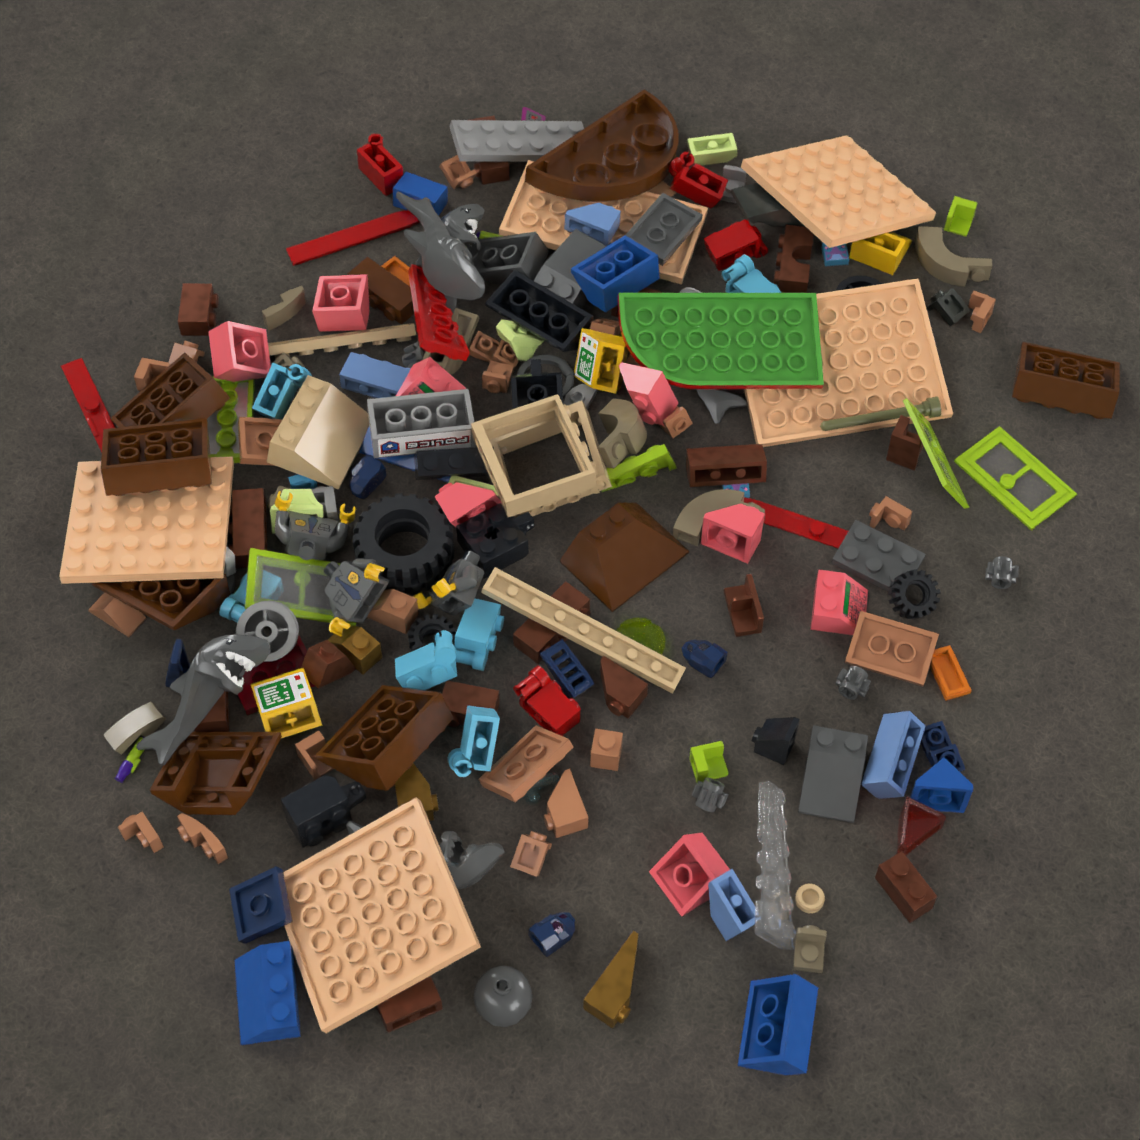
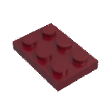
M298 636L295 646L288 654L275 661H264L257 667H253L251 671H246L242 676L244 678L243 690L237 696L247 716L259 711L251 684L301 668L307 649L300 636ZM308 680L310 688L314 687L315 685Z

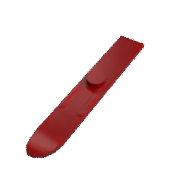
M408 210L399 211L286 248V251L293 266L406 229L420 221Z
M82 358L61 365V368L102 452L103 429L115 428Z
M744 497L745 503L752 502L765 509L764 524L835 548L840 547L848 533V530Z

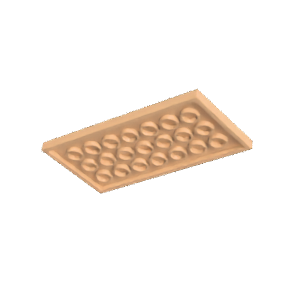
M528 160L526 167L534 161ZM525 167L500 225L499 235L507 236L537 232L547 248L557 250L572 233L564 230L565 213L567 210L602 203L621 211L620 225L610 241V245L625 236L660 195L646 191L634 197L606 202L567 199L544 192L526 183ZM677 200L703 214L702 221L663 266L659 264L660 279L682 284L707 216L708 208Z

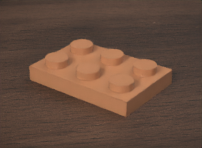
M239 417L240 464L275 466L267 463L269 445L283 419Z
M860 611L845 663L923 687L939 634Z
M536 725L491 767V772L486 771L478 780L484 788L516 802L537 781L542 779L557 762L561 761L573 748V745L568 738Z

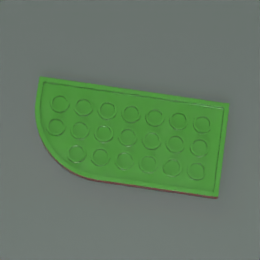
M816 293L618 294L620 331L628 351L641 367L663 371L670 385L687 389H822L824 386Z

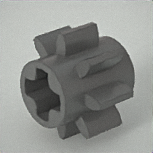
M419 342L404 348L406 354L403 355L402 362L405 368H412L414 364L422 361L425 350L419 347Z
M996 557L992 562H988L985 580H991V585L997 589H1007L1011 586V583H1016L1019 566H1012L1013 561L1008 557Z
M850 666L848 671L844 668L841 669L835 684L839 686L838 691L842 696L855 700L858 695L863 698L865 697L871 681L867 679L868 674L864 669L858 666Z
M705 778L704 783L699 781L692 792V796L697 798L695 805L708 812H715L716 807L722 809L729 795L723 792L725 785L713 778Z

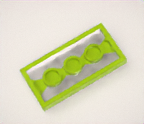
M214 378L230 399L225 402V405L220 410L215 411L207 418L211 457H233L234 463H240L238 420L239 417L253 418L254 409L252 407L254 405L255 380L232 382Z

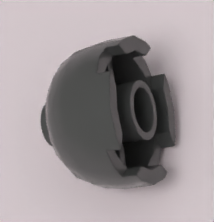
M497 966L490 968L481 975L475 985L473 998L476 1011L484 1020L493 1026L507 1027L517 1024L526 1016L531 1008L533 995L530 983L521 971L510 966Z

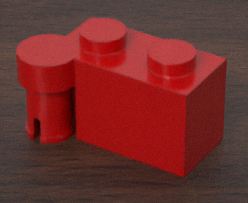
M377 133L371 134L368 138L369 144L357 149L359 170L385 196L393 193V187L404 175L403 166L383 147V137Z
M688 151L683 152L680 157H676L670 163L669 172L674 176L670 189L704 207L712 209L721 200L728 180L697 163L689 169L694 163V156L692 153L687 156Z
M747 219L735 222L731 226L704 238L706 251L718 271L729 268L742 255H747L751 258L754 254L756 258H760L759 251L763 256L768 252L767 246H765L761 239L762 235L756 226H751Z
M538 665L529 671V676L515 685L513 689L518 697L522 694L519 699L520 706L542 728L563 736L580 722L581 708L573 698L565 696L559 684L551 680L547 672Z

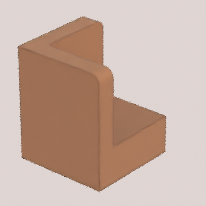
M142 358L134 375L137 390L142 391L171 364Z
M320 731L295 744L298 757L314 780L333 770L332 767L317 760L315 756L326 744L325 738Z

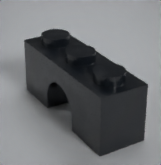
M477 447L416 451L414 454L416 480L441 479L442 477L465 475L466 477L489 476Z

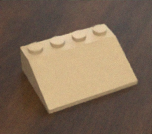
M307 375L270 441L267 463L339 489L363 444L369 427L368 413L331 383Z

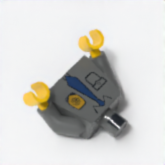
M281 491L278 492L275 500V506L279 509V511H276L275 535L283 544H286L287 553L300 556L304 560H325L328 553H333L344 546L350 528L348 523H352L355 520V506L351 513H345V504H342L339 517L341 522H338L337 520L293 511L287 512L293 496L289 492L287 501H284L280 498Z
M466 551L463 559L450 565L443 579L431 587L434 591L428 593L427 598L424 597L422 592L412 596L417 599L418 609H423L431 604L454 616L471 607L484 575L483 569L477 567L480 556L472 551Z
M357 558L353 562L343 561L340 565L332 561L325 567L324 574L331 579L325 588V594L329 597V604L333 613V620L329 625L331 633L342 637L343 629L350 628L347 620L363 623L388 585L389 581L379 575L380 571L383 572L385 568L379 566L374 559Z

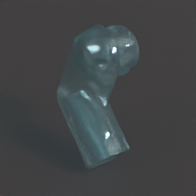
M557 772L546 773L542 779L537 781L523 796L527 804L533 805L538 803L540 800L538 792L542 788L557 785L559 782Z

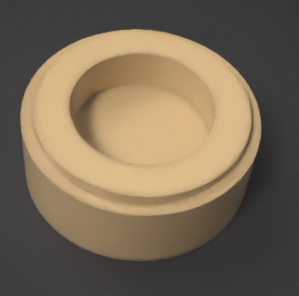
M815 884L802 885L797 890L795 897L796 905L805 913L818 912L823 907L825 900L824 892Z

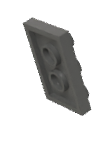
M662 193L627 232L626 236L657 254L658 262L663 266L702 221L703 214Z
M855 520L834 555L831 564L889 591L892 589L890 584L895 581L894 578L914 569L918 571L926 554Z

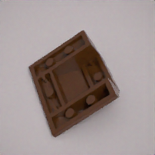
M617 503L577 534L560 559V563L611 612H614L686 556L689 551L639 504Z
M192 732L179 745L167 763L163 765L150 788V792L184 814L236 815L254 792L282 735L280 732Z

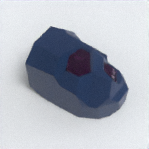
M566 912L550 914L528 929L529 937L544 956L548 957L571 940L575 932V919L570 913Z

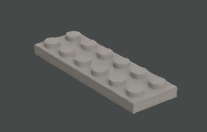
M451 120L450 130L459 161H536L584 129L582 121Z

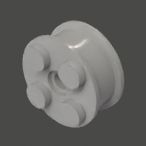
M262 601L251 605L242 613L237 623L236 635L255 636L268 640L270 650L265 662L282 658L293 649L298 639L299 626L294 613L287 606L276 601ZM265 626H269L272 629L270 636L264 634L263 629Z

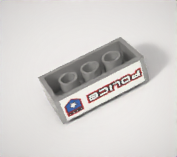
M469 389L367 399L374 458L415 454L416 451L476 447L471 429V423H474Z

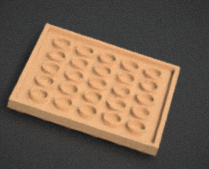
M848 136L743 159L741 168L829 248L932 221L936 215V212L925 201H922L910 188L900 182L895 175H892L881 163L872 158L866 150L862 149Z
M211 457L212 484L203 487H182L176 490H155L150 493H128L123 496H106L101 473V461L78 462L59 576L61 584L224 578L234 470L233 457Z
M417 797L283 872L293 921L285 925V929L320 1029L325 1033L332 1031L481 948L426 812Z

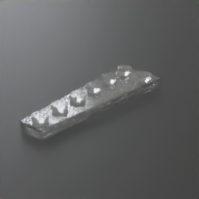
M768 780L759 783L758 794L759 821L757 837L762 844V850L757 852V862L762 870L761 875L756 876V887L761 889V900L756 901L755 935L781 950L794 949L795 927L792 923L791 911L793 910V900L790 896L789 885L791 883V873L788 869L787 857L789 856V847L786 843L787 821L784 817L786 799L782 789Z

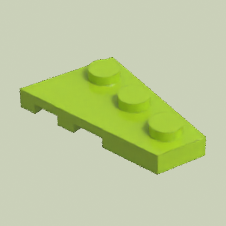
M665 444L661 446L654 445L639 456H630L624 459L623 463L617 465L614 469L606 468L612 487L604 489L602 492L632 483L636 480L637 476L651 477L657 475L656 472L659 469L668 467L671 471L677 469V466Z

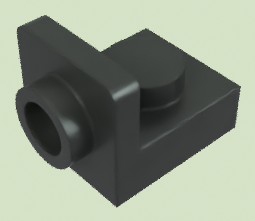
M953 287L945 293L942 290L937 292L930 298L932 303L926 307L928 311L936 308L950 326L970 311Z

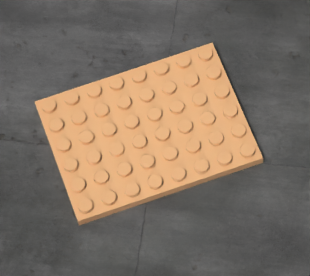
M919 279L816 294L824 380L823 388L744 389L756 444H762L763 447L894 427L899 418L823 431L821 423L827 420L905 407L903 400L906 398L913 405L922 404V401H926V398L936 396L939 398L941 416L933 418L924 416L928 421L951 418L953 415Z

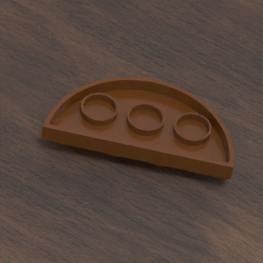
M644 89L526 167L525 182L552 195L579 201L606 202L640 195L657 186L670 173L669 166L672 160L676 158L679 140L676 122L666 106Z

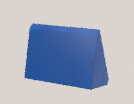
M942 758L916 780L908 802V809L964 813L973 792V784L946 758Z

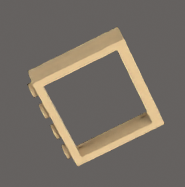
M558 394L471 423L473 440L507 517L596 487L595 476L599 475L594 461L590 462L588 447L585 441H580L579 428L576 422H571L569 407L566 404L563 405ZM556 418L581 473L513 495L489 440Z
M582 400L568 405L571 413L569 418L571 422H576L577 426L582 425L592 459L596 464L599 474L595 476L596 487L514 515L515 517L527 512L532 517L543 512H550L559 506L577 502L583 497L600 493L599 491L612 487L605 463L597 448L599 444L589 412ZM556 418L489 440L492 447H494V452L511 490L512 486L502 454L561 433L562 431Z

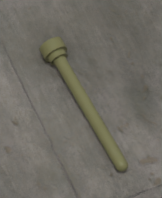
M937 396L926 398V401H922V404L914 405L924 416H929V418L941 416V404ZM906 407L823 421L821 429L829 431L898 419L900 415L905 417L910 415Z

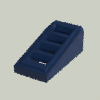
M176 639L168 666L165 685L169 688L190 667L184 644L179 639Z
M563 639L540 653L543 661L568 698L576 697L595 684ZM561 650L563 655L553 661L551 656ZM567 659L569 664L559 669L557 665ZM573 669L575 673L566 679L563 674ZM579 678L581 683L572 687L570 683Z

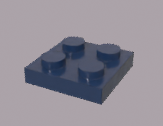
M276 866L229 889L239 942L246 944L293 922L283 869Z

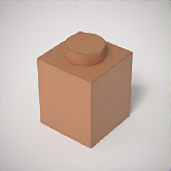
M595 729L590 767L618 771L623 733Z

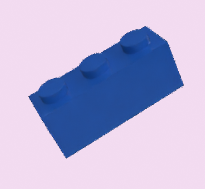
M626 235L571 268L572 275L588 301L604 312L618 305L619 293H637L660 279L658 255Z
M290 941L259 945L235 959L241 1045L301 1037L294 955Z
M797 974L751 981L738 1066L782 1075L807 1073L818 987Z

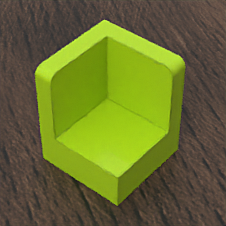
M955 196L947 215L944 230L967 236L978 202Z
M723 741L691 747L689 759L697 783L699 781L704 782L705 778L717 779L728 776V770L723 757Z

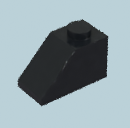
M796 717L766 719L763 727H757L752 737V742L755 743L754 753L784 765L795 744L800 719Z

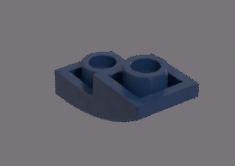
M943 721L925 726L920 743L931 766L933 767L942 758H946L959 772L965 771L966 769L956 744H951Z

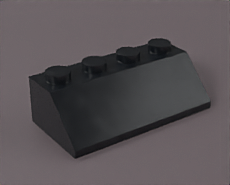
M516 270L510 274L485 302V306L563 352L578 349L581 329L590 330L591 322L593 321V315Z

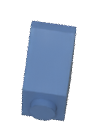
M602 203L567 210L565 213L564 230L573 232L577 229L608 246L619 228L621 211Z
M733 869L708 883L711 917L725 941L762 920L761 915Z

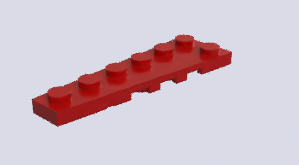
M411 264L408 275L419 347L430 353L437 352L446 355L452 360L466 361L470 352L463 336L457 333L459 327L457 322L451 319L453 313L445 305L447 301L445 295L428 282L422 267Z

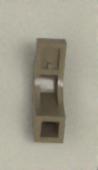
M918 226L915 239L916 254L921 265L932 276L945 283L965 287L967 279L975 282L989 280L992 270V259L957 256L944 245L942 227Z
M455 308L451 319L457 322L459 327L457 333L463 336L469 349L472 343V336L480 318L477 314ZM425 351L422 359L431 357L451 375L463 363V360H452L446 355Z
M612 399L598 413L607 434H610L597 447L606 468L614 469L629 453L637 454L647 438V431L637 407L633 403L621 399Z
M721 489L710 491L696 497L684 507L673 527V537L698 546L702 536L703 518L706 513L737 504L755 507L765 513V509L752 502L745 503L744 492L738 490Z

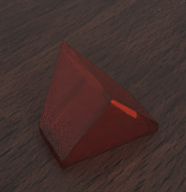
M906 796L899 817L897 854L902 851L906 856L942 829L946 816Z

